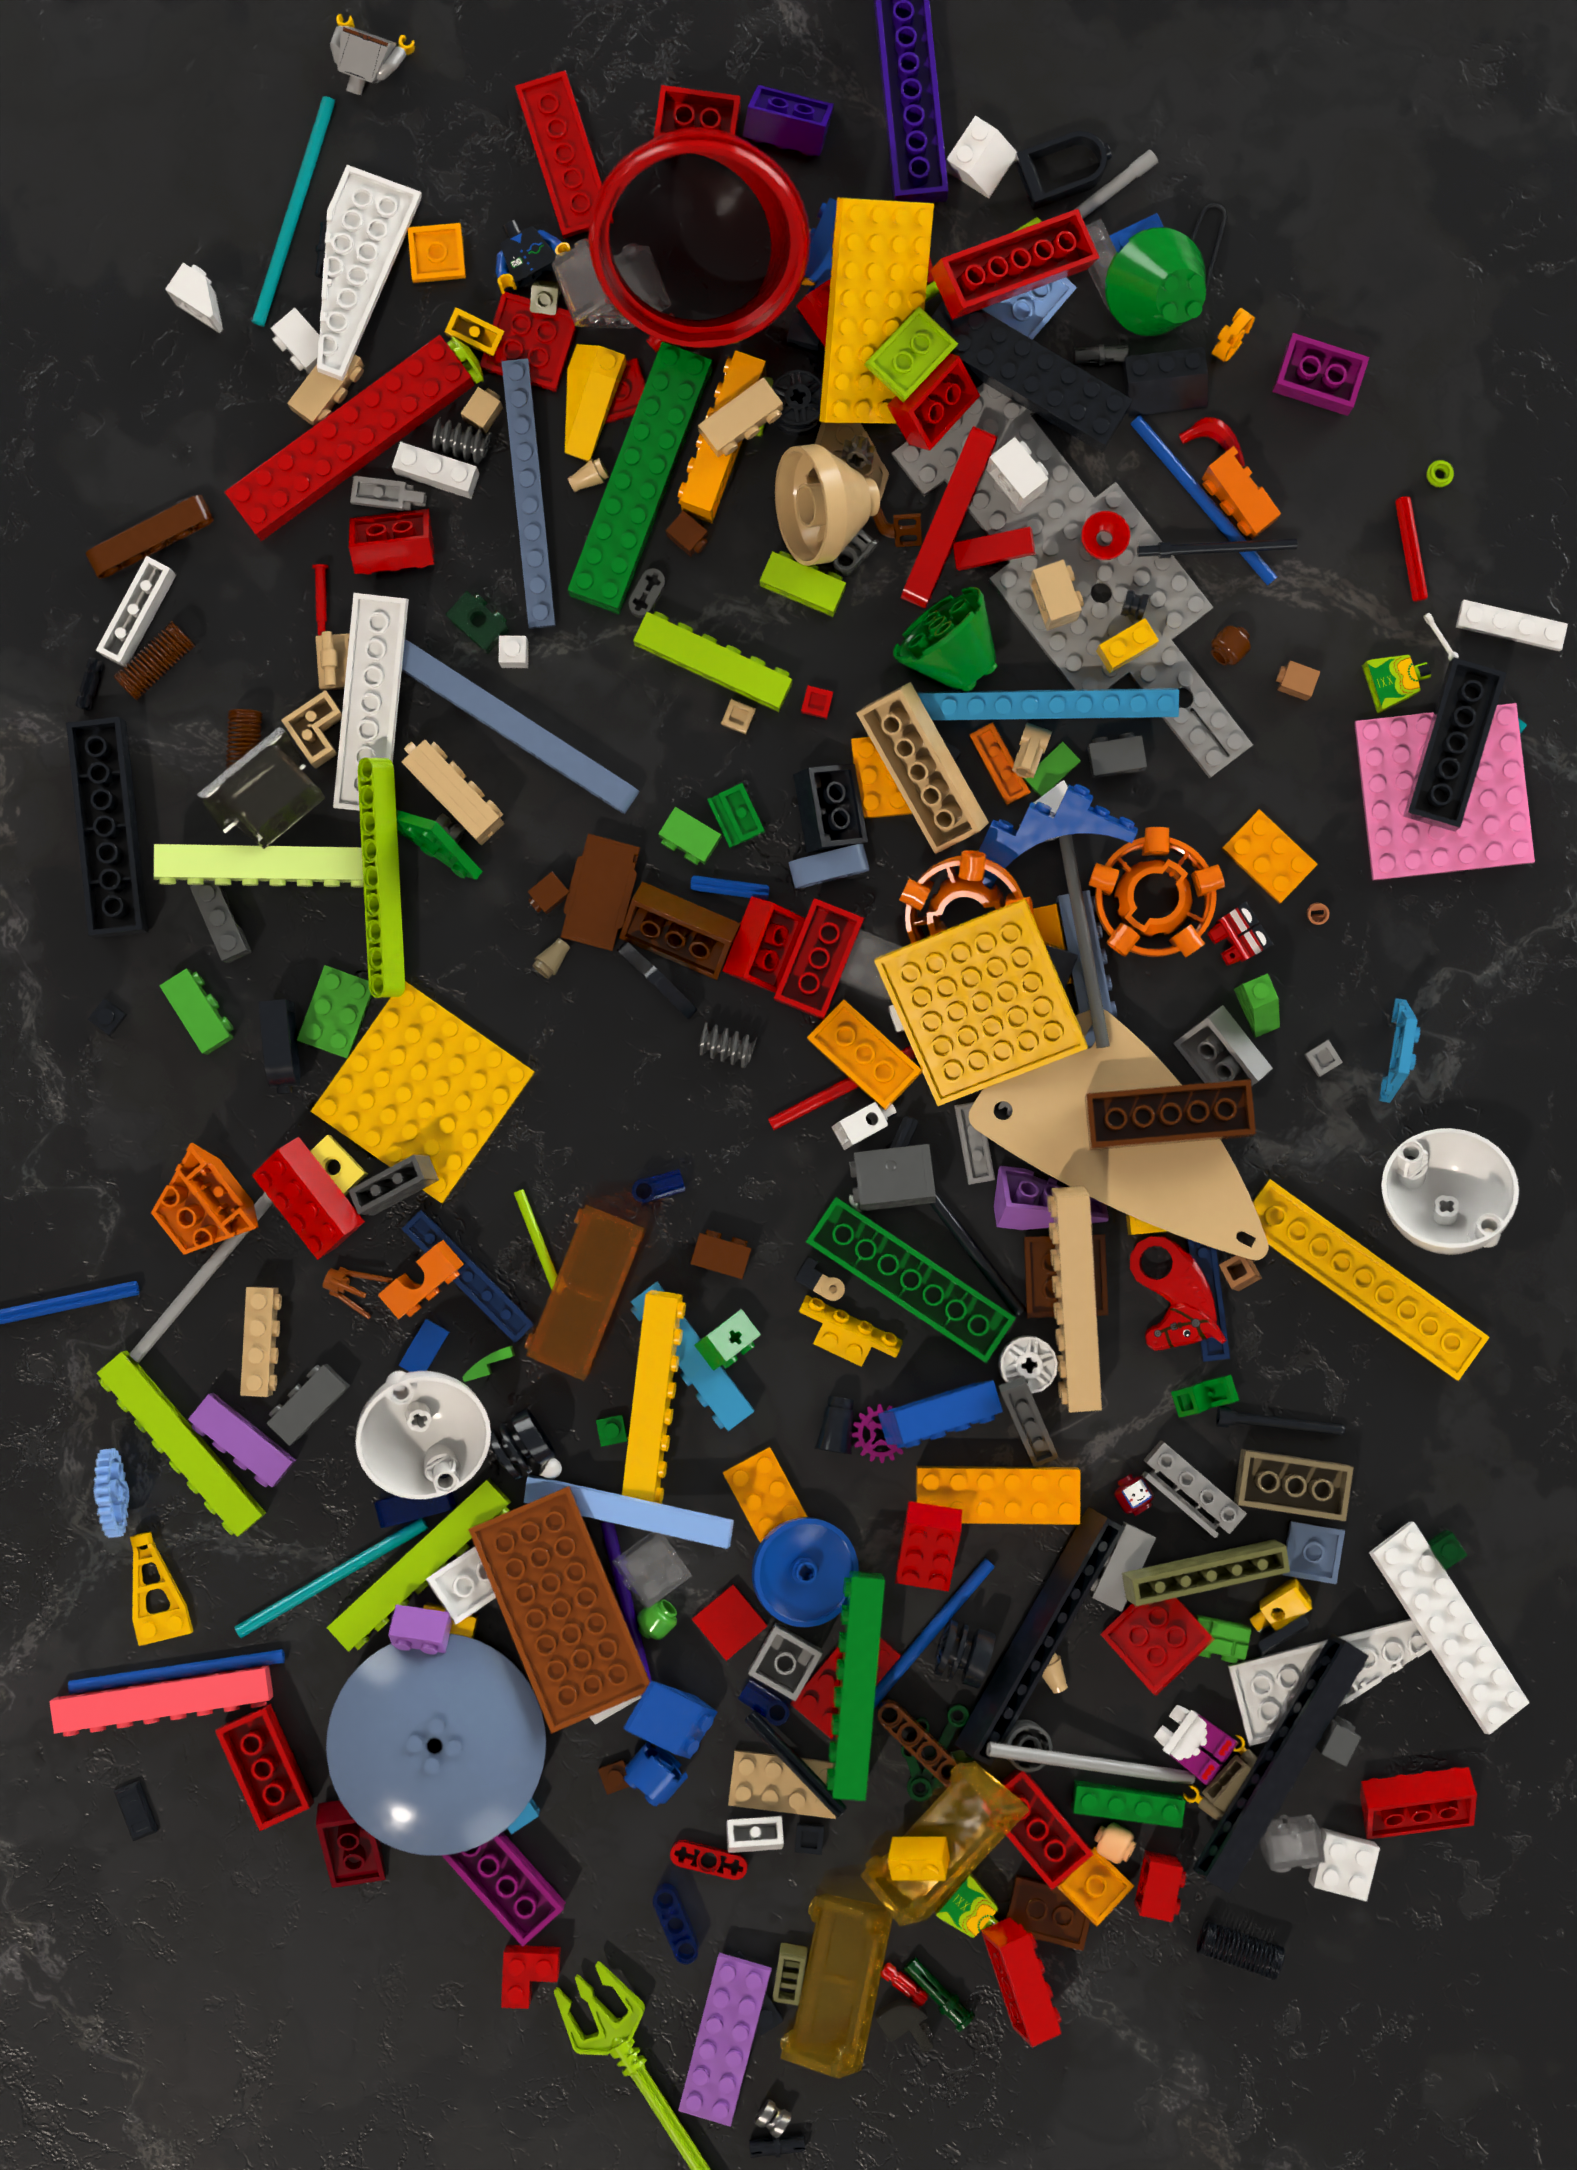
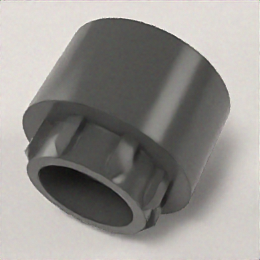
M1027 1719L1017 1720L1004 1742L1006 1745L1021 1747L1024 1741L1031 1740L1030 1748L1052 1751V1741L1048 1733L1037 1723ZM1007 1759L1015 1768L1024 1772L1037 1771L1046 1765Z

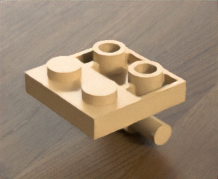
M331 631L322 632V636H316L318 678L321 691L345 688L350 633L332 635Z

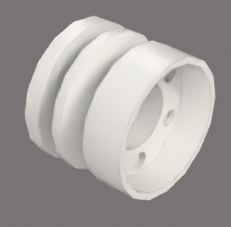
M1022 1335L1012 1338L1003 1346L999 1354L998 1368L1004 1381L1007 1383L1024 1376L1032 1394L1047 1388L1057 1374L1058 1362L1055 1352L1048 1343L1035 1336ZM1028 1357H1030L1032 1362L1036 1363L1035 1366L1031 1367V1372H1027V1369L1021 1366Z

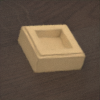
M731 699L721 725L746 735L756 709Z

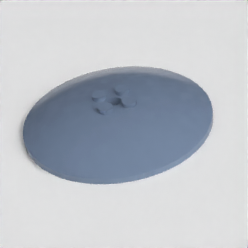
M450 1633L445 1653L437 1652V1654L432 1655L413 1648L404 1651L389 1644L370 1656L355 1670L340 1691L330 1716L326 1745L327 1762L334 1788L342 1804L353 1819L370 1835L391 1847L409 1853L435 1856L455 1854L478 1847L493 1839L510 1826L525 1809L534 1794L543 1770L546 1753L545 1723L540 1704L530 1683L512 1661L501 1652L479 1640ZM431 1738L441 1740L443 1744L441 1752L431 1753L427 1748L428 1740Z

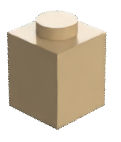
M478 387L461 412L463 420L476 429H482V432L486 434L503 409L501 401H499L500 396L488 388L484 391Z

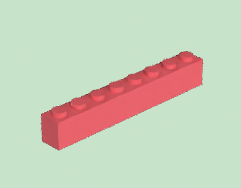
M266 1665L59 1696L50 1700L54 1734L63 1732V1736L66 1737L80 1734L79 1730L89 1728L90 1732H99L106 1730L107 1725L116 1724L117 1728L133 1726V1721L143 1720L144 1724L159 1722V1717L170 1716V1720L186 1718V1713L197 1712V1716L212 1714L213 1709L223 1708L224 1712L239 1710L240 1705L250 1704L251 1708L267 1705V1701L272 1699L274 1695L270 1667Z

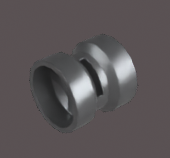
M442 813L436 821L458 843L465 832V828L459 824L454 825L450 818Z
M768 2099L758 2112L754 2123L761 2128H768L771 2135L779 2138L787 2127L792 2114L785 2109H778L776 2103Z

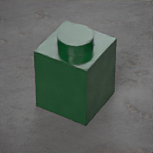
M1444 1530L1427 1542L1433 1555L1444 1570H1447L1468 1556L1453 1532Z

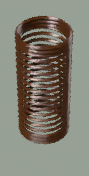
M173 622L168 623L165 627V630L171 637L164 630H161L167 639L158 633L161 640L157 637H154L159 645L154 640H151V643L158 651L150 643H147L156 655L146 646H144V649L147 653L140 650L146 659L140 653H137V656L145 665L136 656H133L144 670L133 660H130V662L136 669L129 663H127V666L134 674L127 667L123 666V669L133 680L122 669L114 675L119 684L135 700L143 697L142 692L146 693L145 689L150 690L149 686L153 687L152 682L156 683L155 678L160 680L159 676L163 677V673L167 674L166 669L170 670L169 665L174 667L173 663L177 664V660L181 661L180 656L184 657L182 651L188 654L187 650L191 651L195 647Z
M232 709L228 711L229 721L227 723L229 726L227 728L229 730L227 733L229 735L227 738L229 740L226 741L228 743L226 746L228 748L226 750L228 753L226 757L228 759L225 760L227 762V769H225L227 778L225 779L224 787L226 791L233 793H258L259 783L254 781H259L260 779L253 776L260 775L258 773L260 769L256 768L260 764L255 762L261 760L255 757L261 756L258 754L261 750L257 749L261 745L256 743L262 742L258 739L262 737L259 735L262 731L258 730L262 726L257 724L262 723L263 714L256 710ZM229 760H236L242 762H231ZM229 779L243 780V781H230Z

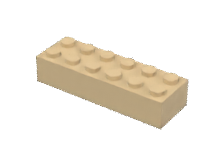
M911 682L866 705L856 713L935 854L980 832L989 823Z

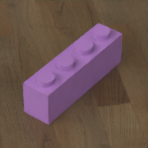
M215 1393L208 1394L188 1419L193 1423L191 1428L201 1436L208 1435L214 1440L212 1445L222 1453L229 1452L235 1457L233 1462L243 1470L250 1469L256 1474L254 1479L264 1487L268 1485L271 1487L276 1486L296 1462L294 1457Z

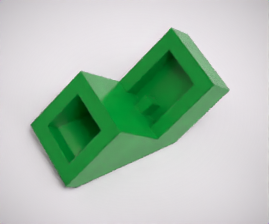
M1231 1374L1209 1379L1171 1392L1179 1418L1198 1414L1210 1408L1234 1403L1239 1400Z

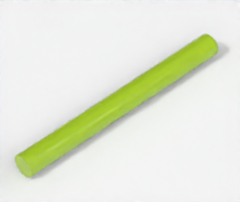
M522 1189L514 1192L553 1293L563 1288L525 1191Z

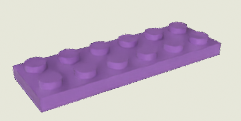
M719 1953L678 2111L731 2126L772 1968Z

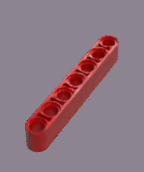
M975 426L972 427L906 582L901 599L926 609L988 464L989 457L996 445L998 436Z

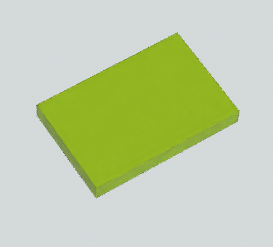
M919 306L864 365L904 403L956 348L958 343Z

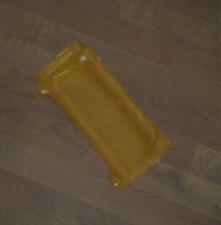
M962 1762L951 1770L950 1782L952 1784L903 1836L946 1837L950 1855L946 1881H892L888 1864L889 1852L881 1857L878 1855L872 1857L865 1865L867 1868L860 1875L899 1926L927 1920L1029 1811L1018 1797L976 1762L965 1764Z
M822 1894L814 1896L808 1909L811 1921L816 1924L794 2029L782 2037L780 2045L782 2049L781 2059L839 2079L862 2069L894 1909L844 1897Z

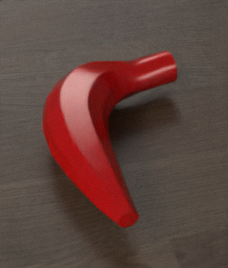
M1213 417L1200 419L1190 429L1178 435L1182 444L1198 437H1209L1217 441L1225 451L1234 446L1238 451L1235 458L1242 468L1245 466L1244 457L1236 435L1220 419Z

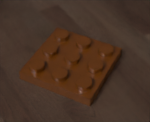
M1105 1234L1092 1235L1096 1316L1108 1315ZM1050 1236L1024 1237L1027 1318L1054 1317L1053 1303L1058 1302V1298L1055 1297V1292H1053L1052 1276H1057L1051 1265L1050 1250L1055 1249V1244H1052Z

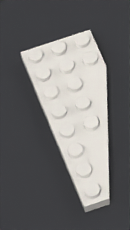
M349 165L346 166L327 209L320 337L317 358V370L319 373L341 381L344 380L422 198L420 191Z
M1412 1619L1340 1636V1638L1369 1655L1364 1668L1359 1672L1349 1693L1345 1696L1340 1706L1349 1703L1380 1683L1382 1679L1391 1673H1395L1403 1668L1405 1664L1414 1658L1420 1657L1431 1650ZM1327 1640L1228 1665L1249 1746L1268 1742Z

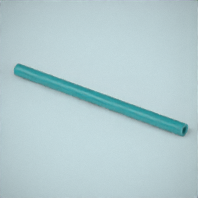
M422 1517L246 1619L235 1626L236 1633L240 1638L248 1635L428 1529L425 1520Z

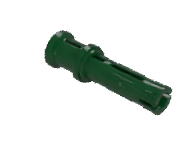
M916 1957L904 1967V1970L939 2005V2012L942 2015L945 2014L956 2025L955 2029L958 2032L962 2031L974 2019L975 2013L973 2011L969 2012L960 2003L957 1994H950ZM921 1974L936 1989V1991L921 1977ZM954 2009L961 2015V2017L957 2015Z

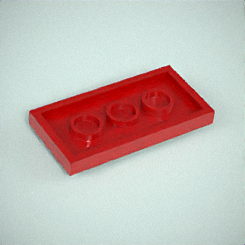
M881 1637L876 1685L901 1656ZM838 1646L807 1681L796 1701L792 1700L790 1702V1705L830 1739L834 1737L831 1730L832 1713L837 1714L838 1707H834L833 1703L834 1687H840V1680L837 1679L836 1663L837 1659H842L843 1653L839 1652Z

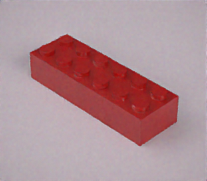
M1075 209L941 258L930 271L953 320L1085 271L1100 257L1079 209Z

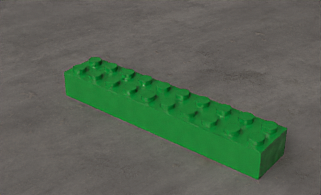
M665 342L661 343L569 584L568 592L571 597L620 615L713 370L711 359Z

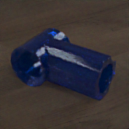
M677 1169L636 1181L632 1187L634 1200L640 1204H648L651 1201L685 1192L680 1170ZM641 1184H646L651 1188L652 1193L646 1199L639 1198L636 1194V1189Z
M750 1679L738 1697L740 1701L761 1714L773 1725L784 1724L791 1713L790 1705L786 1700L777 1697L752 1679ZM781 1705L785 1709V1716L780 1719L774 1718L771 1714V1707Z

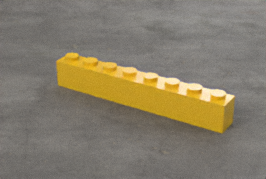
M651 1290L645 1295L622 1495L661 1504L664 1495V1489L660 1488L661 1478L665 1477L667 1462L663 1461L664 1451H668L670 1436L666 1435L667 1425H671L673 1419V1409H669L671 1398L674 1399L676 1393V1383L673 1382L674 1372L678 1371L680 1360L679 1356H676L677 1345L680 1346L683 1336V1330L679 1329L680 1319L684 1318L686 1303L682 1302V1294Z

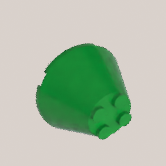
M1166 227L1146 229L1129 238V242L1122 250L1114 255L1105 281L1107 305L1117 321L1124 328L1135 334L1156 336L1172 331L1190 319L1198 317L1202 312V306L1206 297V281L1203 258L1195 243L1185 234Z
M977 587L962 589L964 594L953 598L950 594L920 615L902 634L905 638L900 646L898 643L895 645L893 650L895 659L899 663L955 690L962 689L963 692L973 689L977 684L976 681L983 675L992 673L998 665L995 662L996 654L984 596Z

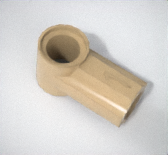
M1027 722L1019 743L1020 749L1012 769L1017 776L1025 779L1034 778L1052 731Z

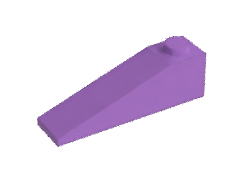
M1000 1166L994 1200L997 1227L1017 1230L1049 1228V1223L1054 1222L1053 1217L1048 1212L1047 1196H1052V1188H1061L1063 1186L1057 1185V1180L1052 1178L1046 1181L1033 1176L1034 1172L1028 1169ZM1090 1197L1091 1223L1107 1222L1109 1216L1106 1204Z

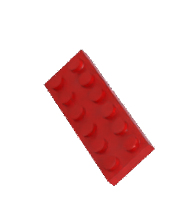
M566 70L516 85V92L563 239L589 231L592 209L602 183ZM611 214L610 224L614 223L612 214Z

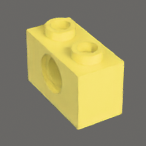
M326 1135L310 1151L345 1196L349 1193V1189L355 1187L368 1175L332 1135ZM332 1160H337L341 1165V1169L336 1175H332L328 1171V1164Z

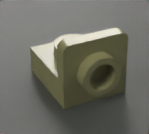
M536 279L531 287L530 311L555 315L557 313L558 298L562 293V283Z

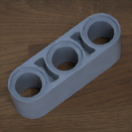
M864 844L851 845L796 859L788 863L795 889L817 885L870 870Z

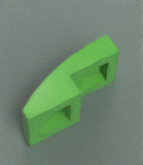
M513 1346L502 1348L482 1358L462 1377L463 1381L466 1382L492 1374L490 1363L515 1356Z

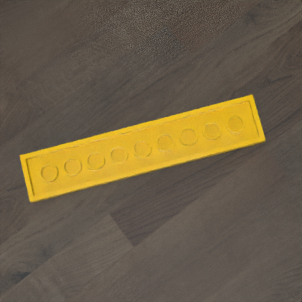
M1268 1179L1252 1201L1268 1245L1453 1379L1459 1381L1487 1342L1489 1336L1274 1181Z

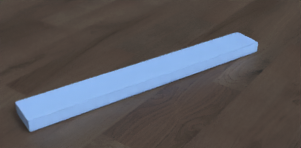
M527 1476L524 1503L533 1502L570 1486L582 1516L726 1549L730 1547L734 1520L539 1476Z

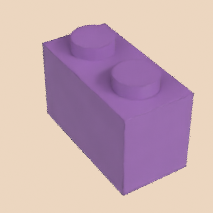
M396 1605L389 1630L391 1644L397 1649L404 1651L413 1648L432 1655L437 1654V1652L445 1653L452 1627L450 1613Z

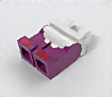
M1176 1705L1169 1717L1180 1724L1176 1732L1173 1733L1162 1725L1154 1737L1164 1746L1163 1750L1188 1769L1205 1785H1209L1223 1765L1202 1750L1201 1747H1204L1221 1762H1225L1239 1742L1196 1711H1189L1180 1705Z

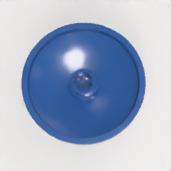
M812 1517L794 1518L776 1526L760 1543L752 1564L754 1591L764 1609L783 1623L796 1627L817 1626L830 1621L841 1613L842 1604L847 1605V1597H844L843 1594L844 1577H849L850 1571H859L858 1559L852 1543L836 1526Z

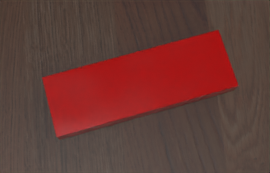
M1030 526L953 544L956 569L958 571L1035 555L1033 532Z

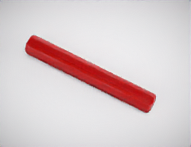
M1404 496L1397 498L1395 503L1413 601H1423L1428 597L1413 508L1411 498Z

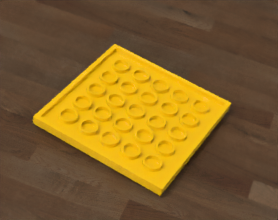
M1025 898L879 956L874 960L937 1106L1088 1049L1087 1042Z
M405 981L404 993L400 997H391L311 1112L389 1167L414 1154L429 1156L439 1181L422 1190L443 1204L535 1072Z

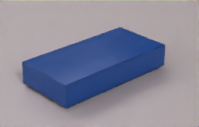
M425 1319L398 1366L409 1372L427 1371L450 1332Z

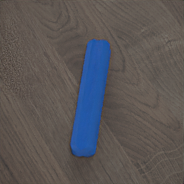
M695 875L691 878L690 888L694 891L751 898L752 896L762 900H767L769 897L768 885Z

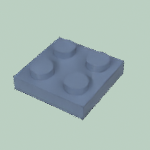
M1290 1521L1286 1542L1290 1572L1282 1575L1337 1584L1345 1530Z

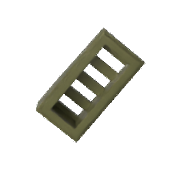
M781 1943L772 1998L773 2002L799 2006L807 1947ZM783 1966L799 1968V1971L785 1969ZM781 1977L796 1979L797 1982L781 1980ZM781 1987L793 1989L796 1991L795 1993L779 1991V1989Z

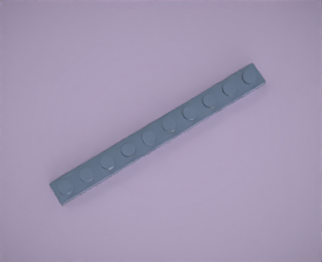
M529 359L502 361L529 629L556 626Z

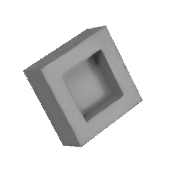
M1329 1040L1304 1054L1318 1077L1343 1063Z

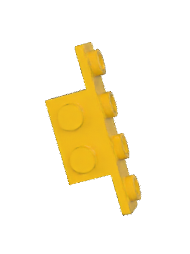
M806 1295L800 1307V1313L823 1323L813 1344L862 1367L871 1347L893 1357H897L903 1341L897 1338L896 1335L884 1332L867 1321H861L850 1316L844 1310L831 1307L818 1298Z

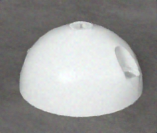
M1446 1128L1417 1134L1407 1139L1393 1152L1383 1171V1202L1392 1223L1413 1244L1434 1253L1446 1255L1462 1254L1482 1247L1495 1246L1500 1239L1501 1232L1511 1220L1518 1203V1179L1507 1156L1489 1140L1465 1130ZM1406 1156H1413V1157H1415L1416 1159H1414V1160H1409V1159H1407V1158H1405V1157H1406Z
M395 1371L388 1376L386 1383L368 1400L360 1414L356 1433L357 1456L367 1476L377 1486L391 1494L409 1499H429L443 1496L463 1486L480 1469L490 1446V1421L486 1410L476 1394L459 1380L432 1371L408 1373ZM442 1474H449L447 1478H439Z

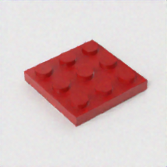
M505 292V294L501 295L492 324L505 332L494 356L483 353L480 363L481 369L503 376L502 361L529 359L531 384L557 392L580 318L579 314L558 307L555 315L534 313L530 311L531 299Z
M1177 1597L1140 1606L1131 1604L1100 1634L1154 1695L1160 1693L1215 1640Z

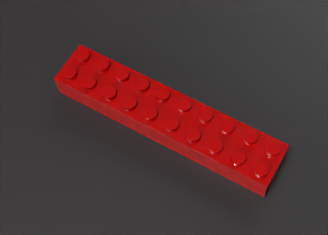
M438 335L225 491V494L260 541H263L475 386L473 379L442 336Z

